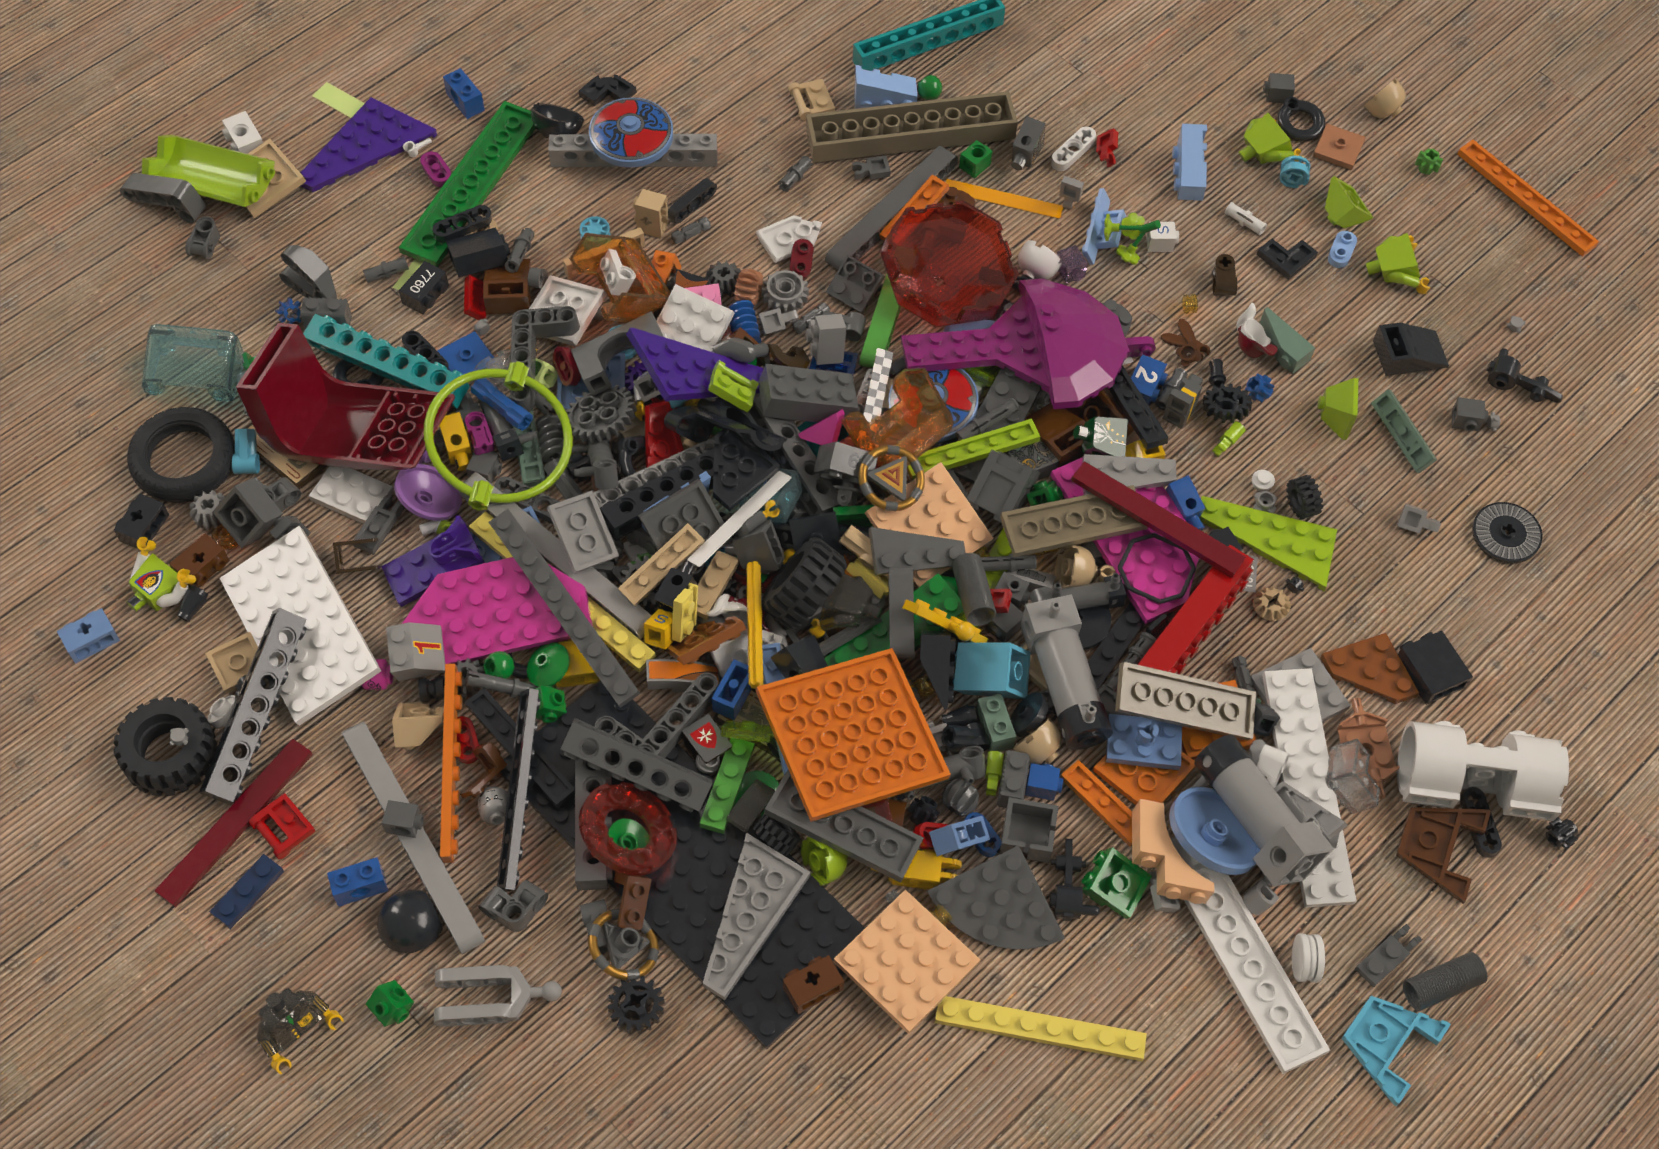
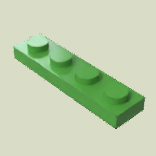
M735 737L730 738L729 742L732 744V748L725 752L700 821L701 828L721 834L725 832L755 748V743Z

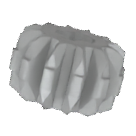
M212 489L209 494L203 491L201 497L194 496L195 502L190 503V516L198 527L204 526L205 529L209 530L211 526H214L218 529V524L221 522L213 511L225 498L222 493L216 494Z

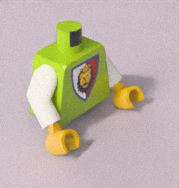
M140 537L137 540V547L141 552L137 554L129 580V585L135 594L126 602L136 612L146 603L155 611L179 604L187 589H189L187 584H194L196 581L194 575H189L190 570L181 569L177 573L153 553L151 555L148 554L149 551H153L156 548V543L149 540L146 546L147 537Z

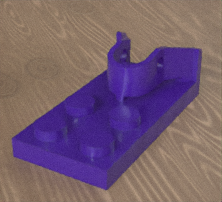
M455 516L456 519L450 527L434 539L381 566L401 607L420 598L437 574L485 563L467 524L461 516Z

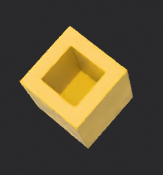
M658 609L644 623V639L646 644L665 650L674 641L672 640V612Z

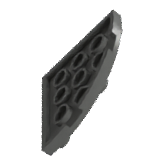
M1019 845L927 891L937 908L953 925L962 932L986 944L1010 949H1030L1054 944L1065 939Z

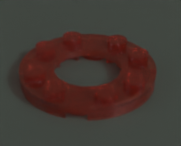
M621 782L619 785H608L607 783L597 787L584 801L579 812V829L587 848L601 863L618 873L646 875L657 871L669 860L677 842L676 828L672 826L669 819L671 814L665 805L649 791L640 790L630 783ZM617 809L628 810L637 814L648 828V844L644 848H636L634 850L618 846L613 841L614 838H610L608 835V828L605 824L606 815L610 811Z

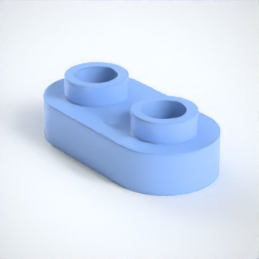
M1341 231L1336 235L1328 255V262L1333 267L1343 268L1348 265L1357 243L1355 234L1350 231Z

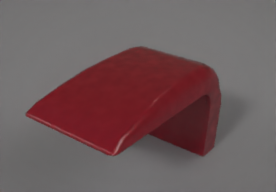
M278 323L236 386L256 432L275 452L299 462L359 470H407L415 468L426 450L424 441L426 413L434 397L438 394V392L338 380L327 373L320 365L299 325ZM450 393L439 407L434 420L433 436L455 399L454 394Z

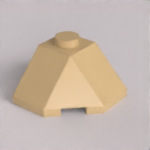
M426 702L398 703L392 718L395 747L410 750L420 746L443 721L444 708L438 706L434 710Z

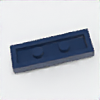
M263 854L209 912L231 930L284 873L283 868Z

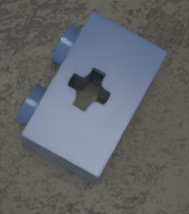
M102 608L88 613L85 617L73 623L66 624L57 631L75 664L120 641Z
M983 816L950 824L929 832L937 856L990 840Z

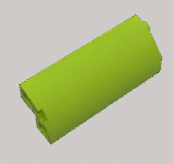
M175 135L158 136L157 157L142 158V174L183 179L189 182L199 195L246 207L256 203L266 191L270 180L275 175V161Z

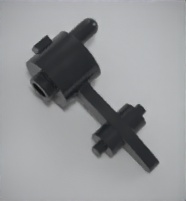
M1502 348L1498 356L1487 366L1486 371L1489 372L1488 382L1494 388L1509 390L1517 384L1531 392L1530 399L1534 402H1541L1544 398L1556 403L1562 401L1563 395L1548 386L1549 380L1545 376H1538L1534 380L1521 375L1520 362L1514 357L1508 356L1506 348Z
M1065 838L1064 855L1056 854L1055 859H1051V865H1055V870L1064 871V885H1056L1055 892L1050 893L1049 907L1053 908L1054 917H1062V921L1072 922L1073 918L1080 919L1081 915L1097 916L1100 913L1099 907L1082 905L1083 889L1082 887L1072 885V873L1081 872V868H1086V862L1082 861V856H1073L1072 839Z

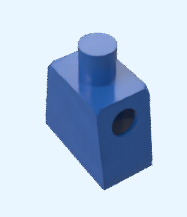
M1189 475L1170 483L1165 490L1186 522L1199 530H1203L1205 527L1199 517L1205 510V506Z

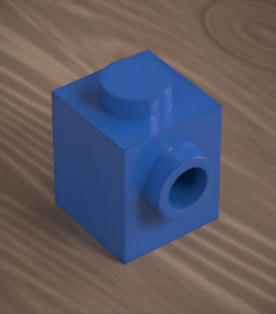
M1031 763L1025 796L1054 801L1056 793H1061L1063 778H1059L1060 769L1050 764L1038 765Z

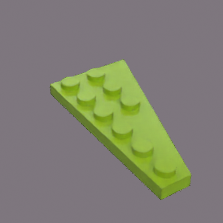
M1205 496L1201 497L1205 506V510L1199 517L1202 523L1214 530L1229 527L1240 544L1248 545L1253 548V552L1283 569L1288 568L1299 574V578L1304 581L1308 579L1317 584V588L1325 591L1337 529Z

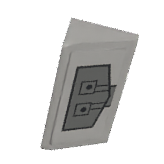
M1019 569L1015 572L1008 570L1007 572L1030 582L1029 591L1041 587L1052 589L1056 578L1055 575L1035 569Z

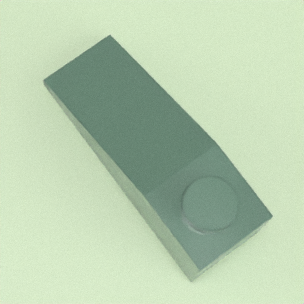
M1266 307L1260 323L1264 328L1266 336L1271 339L1270 343L1278 348L1277 353L1274 355L1276 360L1283 368L1294 374L1311 360L1315 347L1271 309Z

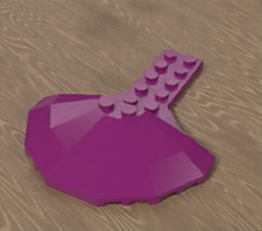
M1043 278L1019 280L1021 298L989 328L901 336V345L908 373L984 366L1008 368L1015 372V376L1029 383L1033 381L1041 385V389L1049 393L1053 409L1079 407L1089 397H1096L1102 389L1112 387L1124 360L1128 356L1129 348L1119 318L1115 313L1086 291Z

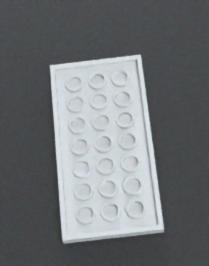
M300 526L220 577L247 632H251L257 646H259L272 611L282 608L307 619L304 625L307 628L306 633L301 641L298 640L295 648L298 650L297 655L292 663L289 662L286 670L289 672L288 678L284 685H280L278 690L293 720L299 726L381 672L378 663L308 537ZM282 632L279 633L280 642L283 644L287 643V636ZM271 654L270 663L277 667L278 658Z

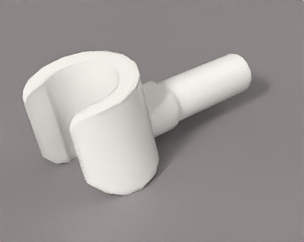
M428 138L417 144L408 141L403 145V148L410 157H416L418 150L430 144L432 140Z

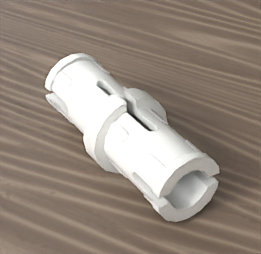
M1233 202L1225 210V214L1237 220L1240 226H1246L1258 235H1261L1267 227V224L1253 216L1251 211H1245Z

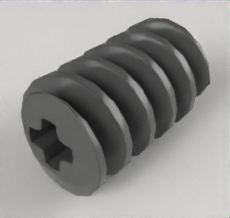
M558 415L541 416L535 421L541 458L547 464L553 459H560L564 437Z

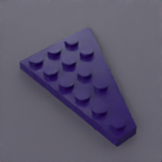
M370 97L300 172L306 180L301 187L311 192H316L326 185L335 183L337 178L346 174L351 176L368 166L377 164L379 159L388 155L393 157L404 152L403 145L408 141L417 144L419 141L430 136L435 138L437 131L435 128Z
M629 328L626 333L665 401L719 397L708 390L712 371L718 360L726 363V367L745 378L753 379L757 382L764 369L636 328ZM758 385V387H757V389H756V391H755V394L760 393V392H759V385Z

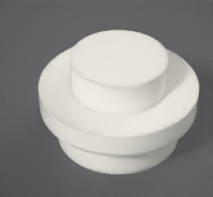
M1258 470L1252 476L1253 487L1260 492L1270 490L1275 483L1273 474L1267 470Z

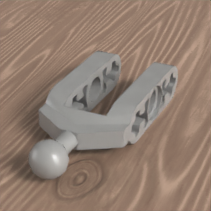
M493 965L438 969L435 971V986L439 988L511 984V1004L495 1003L438 1007L434 1009V1024L437 1026H464L516 1021L520 1018L531 998L543 997L545 1000L553 1002L560 998L562 988L555 981L546 982L542 987H530L517 966Z

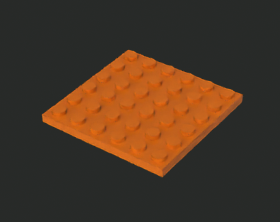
M893 648L756 688V694L810 822L950 778L949 769Z

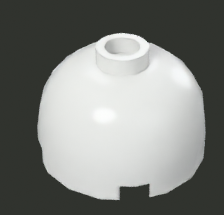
M1026 241L1018 255V264L1023 271L1022 275L1027 276L1028 279L1043 278L1048 280L1053 277L1062 266V263H1059L1060 258L1048 247L1042 245L1039 248L1035 246L1036 241Z

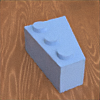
M855 65V109L917 102L916 78L896 73L886 75L880 73V70L877 69L868 71L862 69V66Z
M1182 124L1177 146H1173L1172 159H1176L1173 165V175H1176L1174 191H1177L1178 200L1203 201L1207 177V162L1204 160V151L1207 150V143H1203L1207 132V125Z

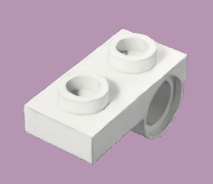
M608 249L605 256L601 259L600 268L611 295L624 296L630 289L636 274L631 268L622 266L616 250Z

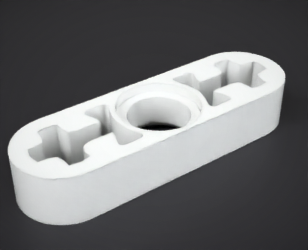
M1082 127L1053 153L1051 160L1052 168L1057 171L1067 170L1094 145L1096 138L1095 130L1091 127ZM1071 146H1075L1079 150L1073 152L1070 151L1068 148Z

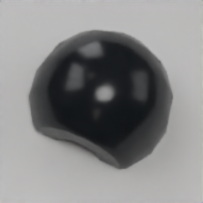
M537 102L531 108L534 127L548 139L549 134H577L584 122L583 116L562 106Z
M407 889L395 893L384 902L378 913L377 920L380 939L388 948L399 953H414L426 949L436 941L443 929L441 920L431 900L422 890Z

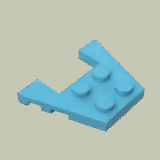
M1370 996L1341 1039L1392 1104L1397 1107L1411 1085L1389 1070L1388 1066L1413 1029L1437 1045L1451 1024L1444 1020L1438 1021L1429 1018V1015L1420 1012L1417 1014L1403 1009V1006Z

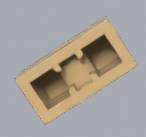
M642 189L639 197L636 196L633 202V209L636 212L634 222L637 223V228L640 227L644 234L662 238L669 223L667 195Z

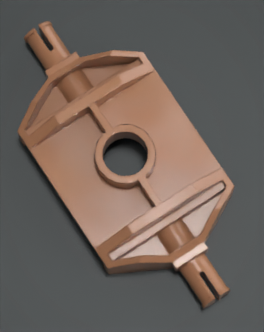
M1353 698L1350 700L1354 711L1353 715L1339 723L1337 727L1349 778L1357 783L1368 784L1370 787H1373L1375 799H1384L1386 795L1383 783L1394 776L1400 769V766L1396 767L1385 727L1387 719L1365 712L1361 698H1357V700ZM1360 748H1369L1372 752V755H1363L1360 751Z

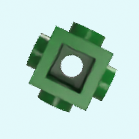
M1046 480L1034 484V488L1026 494L1030 506L1063 500V492L1055 481L1049 483Z
M540 685L536 688L539 690L538 697L540 698V707L536 712V719L542 720L544 723H553L557 720V717H561L566 713L564 691L554 689L552 686Z
M393 980L377 986L365 1005L376 1016L378 1021L386 1027L394 1023H402L409 1016L408 1011L414 1004V1001L397 981Z

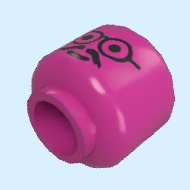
M375 659L381 672L361 685L363 689L385 690L389 684H392L393 675L390 672V665L386 659Z

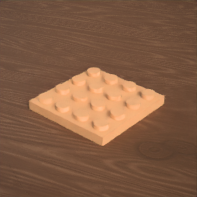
M941 462L924 473L925 485L923 493L911 507L900 511H887L873 506L865 512L875 528L964 541L966 553H974L994 539ZM916 479L906 485V499L916 487ZM893 495L884 499V501L901 502ZM951 567L913 571V584L918 589L939 573L941 575Z
M904 890L834 958L833 962L903 1030L910 1034L980 963V959L908 891Z

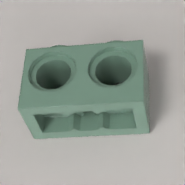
M1002 694L978 699L976 715L979 722L984 726L990 744L989 751L1002 752L1014 748L1016 734Z

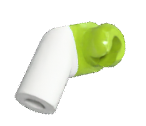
M431 520L419 525L423 536L433 532L441 534L452 523L446 520Z

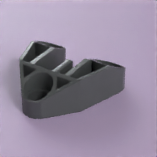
M290 245L280 254L282 260L288 266L279 274V277L288 287L307 298H337L329 267L312 250L298 245Z

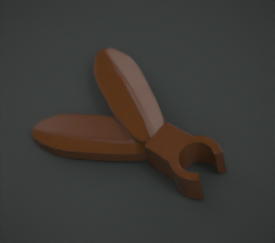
M1179 319L1178 329L1182 336L1172 333L1161 335V339L1165 343L1182 347L1189 342L1196 343V350L1202 356L1201 360L1204 357L1202 351L1207 355L1210 353L1209 346L1196 340L1190 324L1185 319Z

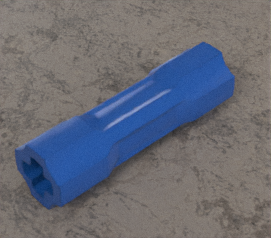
M486 378L476 380L471 386V393L490 405L517 429L523 431L532 422L533 415L522 406L517 405Z

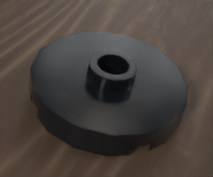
M1034 692L1029 694L1013 711L1010 720L1016 736H1028L1030 734L1028 731L1038 728L1045 719L1049 707L1046 702L1049 701L1041 693Z

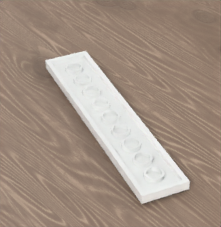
M1312 668L1264 671L1262 677L1267 704L1280 716V720L1272 731L1275 748L1289 753L1287 764L1281 774V782L1284 781L1340 818ZM1313 821V822L1315 823V825L1318 827V829H1319L1321 832H1323V831L1320 829V827L1317 825V823H1316L1315 821ZM1343 830L1339 833L1336 848L1304 881H1300L1304 908L1352 905L1357 902Z
M1176 837L1171 838L1174 847L1183 860L1198 874L1214 882V893L1206 904H1194L1188 900L1184 901L1282 1074L1327 1054L1330 1051L1328 1045L1252 914L1245 906L1229 875L1202 865L1186 852Z

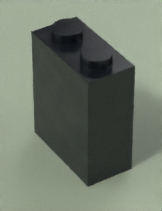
M496 227L446 241L450 259L458 277L503 266L508 260L507 256L510 255L508 243L505 242L503 234L499 235Z
M1442 630L1434 634L1429 632L1418 641L1413 642L1411 640L1400 646L1398 655L1426 705L1467 688L1473 678Z

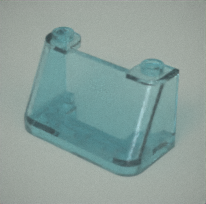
M162 324L151 325L147 334L142 377L144 392L158 395L165 391V385L207 389L208 393L216 401H233L238 384L236 376L242 372L244 363L242 356L244 352L237 335L226 330Z

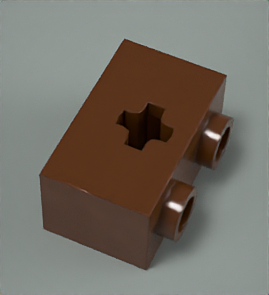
M205 533L170 562L169 565L177 573L181 569L190 570L189 575H194L196 581L194 584L187 585L189 588L191 585L199 588L206 584L208 579L217 571L222 570L230 560L225 549Z
M829 955L824 958L819 956L811 960L807 967L788 972L783 979V989L797 1014H800L844 990V980ZM811 979L812 982L817 981V984L813 986L812 983H808V980Z

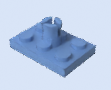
M1117 714L1108 715L1113 734L1107 739L1106 762L1180 770L1182 726L1143 717Z

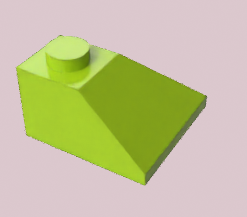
M1335 176L1331 178L1325 209L1329 214L1327 216L1328 220L1334 226L1339 225L1342 228H1348L1374 218L1351 185Z
M1352 378L1327 387L1324 395L1319 396L1317 408L1321 409V419L1342 440H1347L1358 415L1359 378Z

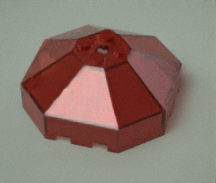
M964 200L955 201L953 205L944 206L943 203L926 205L925 209L905 208L886 237L880 251L897 304L934 327L993 319L1019 276L1017 267H1013L1011 262L1012 253L1008 242L1003 240L1001 222ZM935 279H943L944 285L937 286Z

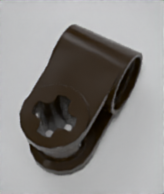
M1221 254L1216 258L1215 267L1212 271L1213 295L1236 296L1238 281L1235 260L1228 254Z

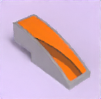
M675 659L646 660L648 690L672 689L673 693L685 692L696 678L703 673L715 675L718 680V686L720 684V674L716 665L702 662L683 665ZM704 686L702 689L710 690L712 687Z

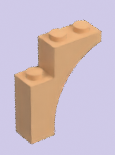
M1140 799L1132 811V863L1145 868H1156L1157 895L1166 896L1169 899L1188 900L1194 904H1206L1214 893V882L1198 874L1177 852L1167 831L1164 803Z

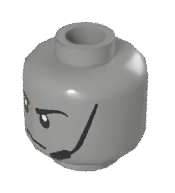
M492 786L486 788L479 795L477 805L480 818L484 822L499 825L505 821L508 797L506 790Z

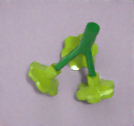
M1132 212L1128 217L1122 219L1120 225V223H1112L1110 214H1106L1104 223L1105 241H1109L1112 232H1120V230L1124 236H1129L1130 239L1135 240L1129 247L1119 245L1116 253L1125 262L1137 265L1140 257L1135 253L1138 249L1137 245L1147 232L1161 227L1160 221L1155 220L1144 224V217Z

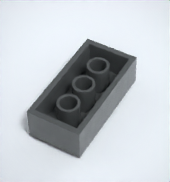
M765 364L758 381L763 417L819 422L843 409L845 414L842 425L850 426L859 408L853 375L849 373Z

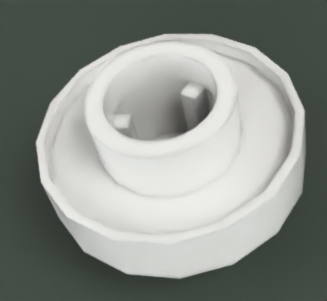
M230 695L214 702L209 710L210 714L207 719L214 728L226 726L237 698L234 695Z

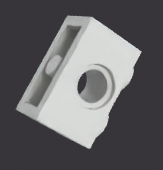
M246 111L222 120L225 127L222 132L227 142L231 140L230 146L232 150L248 154L263 143L261 136Z

